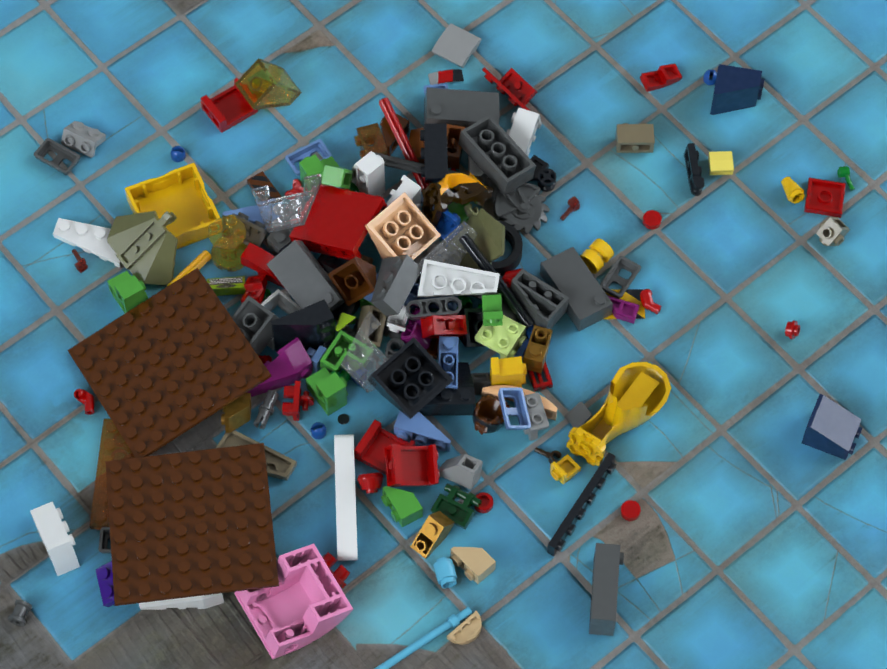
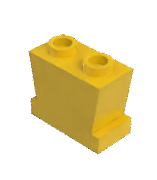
M522 356L502 359L498 357L491 358V386L510 385L522 388V384H526L527 370L526 363H522Z

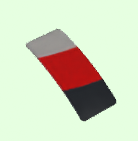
M461 69L444 70L428 74L430 85L464 81Z

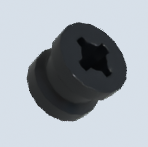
M542 169L538 173V187L544 192L552 191L556 185V173L552 169Z

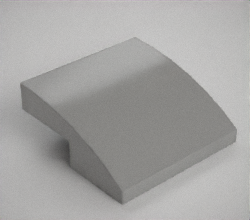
M450 23L436 42L432 53L464 68L471 54L474 55L482 39Z

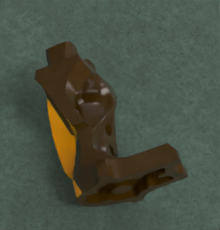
M469 171L446 174L441 181L431 183L426 189H422L423 205L421 212L434 227H437L441 214L447 211L449 203L455 202L463 205L474 201L475 204L484 206L485 200L491 198L493 189L490 186H484L483 179L480 176H474Z

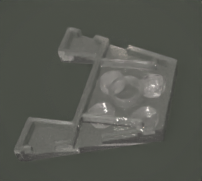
M320 174L304 177V192L270 199V189L268 186L251 190L269 233L305 225L322 182Z
M370 311L364 318L341 363V366L367 393L375 390L374 386L368 381V378L388 360L368 338L381 326V323Z

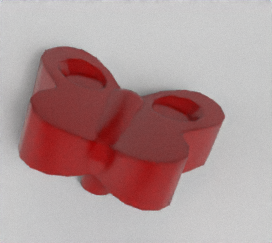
M294 179L293 188L286 191L285 196L287 198H294L297 194L303 199V195L308 192V189L303 187L300 179Z

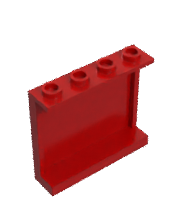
M320 184L289 237L292 242L294 240L303 241L312 252L351 260L354 257L361 259L362 256L358 249L368 233L365 225L388 206L384 198L378 195L373 196L364 192H355L346 188L341 189Z

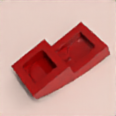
M676 64L659 66L657 71L642 73L640 76V80L647 92L669 86L682 79Z
M267 274L249 276L244 283L246 292L241 298V303L249 295L261 304L266 291Z

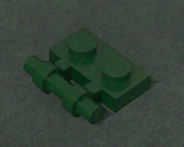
M447 483L444 491L449 493L448 496L439 494L430 511L432 513L441 511L454 521L455 525L466 530L475 514V511L470 506L480 507L482 500L476 498V495L471 492L468 494L462 491L460 487ZM459 497L463 499V504L454 501L455 498Z

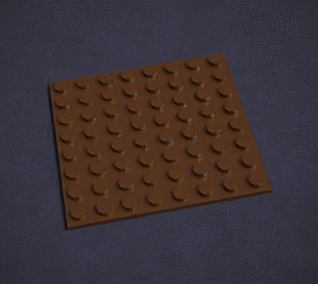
M198 268L68 350L135 458L151 455L272 377Z
M264 443L105 461L115 606L279 586Z

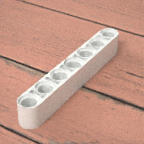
M354 434L334 435L338 561L358 560Z

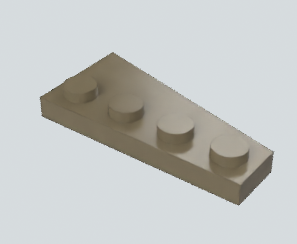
M234 430L231 433H225L216 448L258 444L259 442ZM264 445L267 476L288 480L297 466V461Z

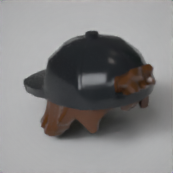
M482 396L476 403L472 419L475 430L479 431L481 435L498 431L504 423L498 397ZM505 402L506 407L510 408V405H507L508 403Z

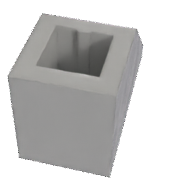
M467 454L448 459L439 468L440 476L472 490L481 477L483 461Z

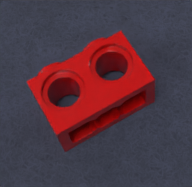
M432 315L421 319L422 338H439V336L460 337L466 335V316Z

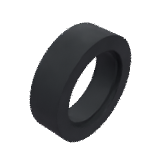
M504 221L499 222L505 226V239L509 241L513 250L506 259L499 262H491L493 268L500 274V277L505 272L517 268L522 258L523 247L519 232L512 225Z

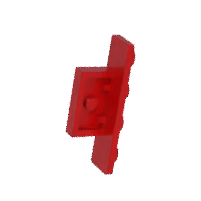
M485 67L482 69L486 73L484 77L491 84L495 82L498 85L496 89L503 95L507 93L510 96L508 100L514 106L519 105L522 109L531 111L526 107V104L538 92L513 68L500 81Z

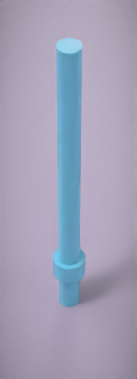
M467 607L456 615L452 614L447 618V621L374 669L391 668L451 627L455 628L458 626L460 621L472 614L471 609Z

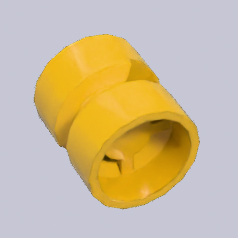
M598 238L589 246L590 249H586L580 255L592 274L598 273L604 266V263L606 264L614 256L611 246Z

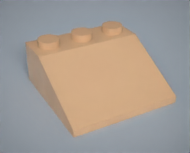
M405 192L365 225L382 259L407 254L414 260L441 236Z

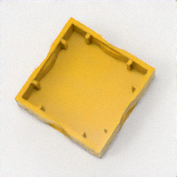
M195 163L125 188L126 198L133 214L156 211L159 219L166 211L175 214L177 219L167 225L166 228L178 239L177 249L223 232L222 220L212 199L205 190L204 182Z

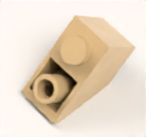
M451 548L450 559L453 560L456 567L460 566L464 570L465 576L470 581L474 580L479 584L496 569V561L483 548Z

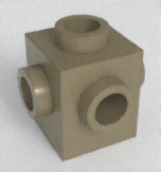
M829 217L828 220L820 224V229L816 234L820 237L819 240L823 245L839 246L845 240L844 237L850 229L838 217Z

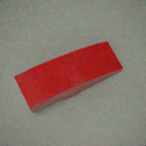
M250 242L240 256L241 264L258 272V275L267 274L268 281L284 288L267 266V263L275 256Z

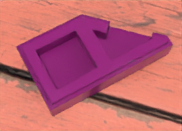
M608 296L613 303L612 313L615 318L634 324L640 305Z

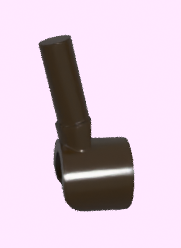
M537 447L534 452L549 458L550 464L553 461L558 462L553 456L557 458L562 456L557 450L551 453Z

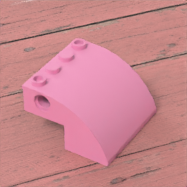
M314 543L279 556L277 560L279 586L234 592L272 660L296 651L319 639L342 622L353 610V607Z

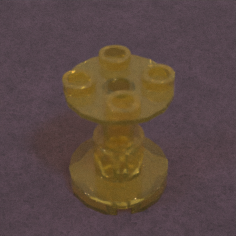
M234 215L218 218L208 227V236L213 244L211 251L213 263L218 269H224L227 272L240 270L244 267L241 264L240 256L247 247L243 243L246 238V228Z

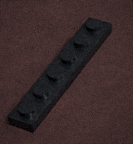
M607 454L548 543L547 553L554 556L557 551L560 552L563 549L567 535L571 536L576 528L575 523L577 520L581 521L586 513L585 508L588 504L592 505L596 498V491L604 487L606 476L608 474L611 475L615 470V455Z

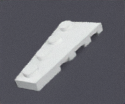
M58 218L53 232L54 238L74 247H80L89 254L93 253L99 256L100 259L108 260L114 263L115 266L121 267V261L107 242L110 228Z
M424 259L417 298L496 294L500 274Z

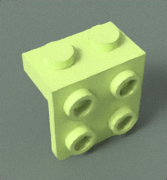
M503 315L502 326L482 325L475 335L476 342L499 353L500 359L514 357L519 347L527 339L526 326Z

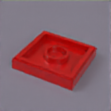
M809 178L804 212L841 218L846 183Z

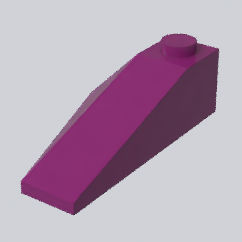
M298 337L282 347L277 352L279 356L272 362L267 361L264 364L272 377L248 391L247 393H251V397L266 393L268 390H275L293 384L295 381L306 379L312 374V361Z

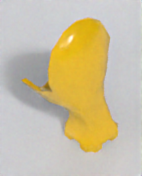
M632 362L619 368L611 381L608 395L601 409L580 427H573L569 432L568 437L570 439L566 447L570 450V453L575 456L580 455L584 457L586 462L592 466H600L603 461L606 444L617 436L644 424L657 414L667 402L671 391L667 374L659 366L648 362Z

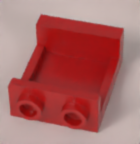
M238 78L234 79V86L209 99L205 95L200 98L203 111L221 133L258 112L257 104L259 102L254 94L251 95L244 82L241 83Z
M374 420L354 449L355 459L386 475L385 447L393 444L415 446V441L411 440L409 443L382 429L381 422Z
M393 444L385 447L387 486H432L438 484L440 472L437 465L439 454L436 450V444L428 446H400V444Z

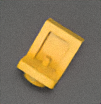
M568 454L557 463L553 461L550 466L551 476L563 485L581 471V467Z

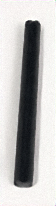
M467 233L461 236L459 241L479 268L483 271L497 273ZM499 276L497 292L501 293V297L521 324L526 326V329L530 328L534 321Z

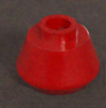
M381 472L359 475L357 481L361 489L366 490V494L377 493V488L382 487L384 476Z

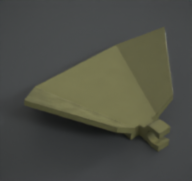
M469 203L464 206L469 220L460 223L463 230L448 244L444 242L443 246L456 264L481 270L459 241L460 237L467 233L492 265L491 262L503 256L505 252V226L484 209L480 208L479 210L476 206L472 208V204Z
M156 211L115 217L107 242L125 268L129 269L138 281L142 280L144 284L168 285L173 280L178 239L167 230L166 226L177 219L175 214L166 211L160 219Z

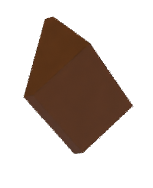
M354 257L328 273V276L348 306L372 293L375 289L377 281L376 266L358 257Z

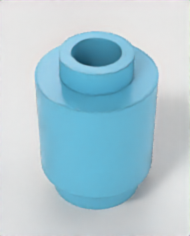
M448 557L438 558L433 564L438 584L444 589L455 586L458 577L453 560L448 559Z

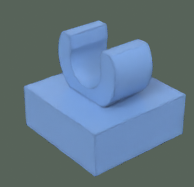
M321 345L317 351L311 347L306 351L312 361L313 370L316 372L320 370V360L327 351V348Z

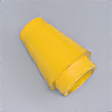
M791 177L782 179L781 184L788 201L793 204L801 202L805 197L804 190Z

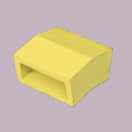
M732 151L709 152V175H733Z

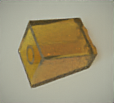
M260 58L235 83L255 110L289 106L302 93L284 68Z

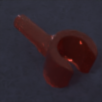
M575 196L568 200L567 204L570 207L560 217L562 221L573 211L579 210V200Z
M73 249L72 253L78 261L74 265L82 273L88 268L86 260L80 257L77 250Z

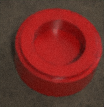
M650 210L644 214L643 225L646 228L653 230L661 225L662 217L659 212Z
M485 492L477 494L476 498L482 500L480 507L474 505L475 510L480 513L491 511L493 508L492 496Z
M633 500L625 501L621 506V516L627 521L638 519L641 512L640 505Z

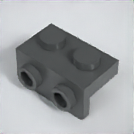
M241 212L238 215L233 213L231 216L233 218L225 234L246 245L251 242L261 248L269 233V230L265 229L266 225L257 220L255 223L249 221V216Z

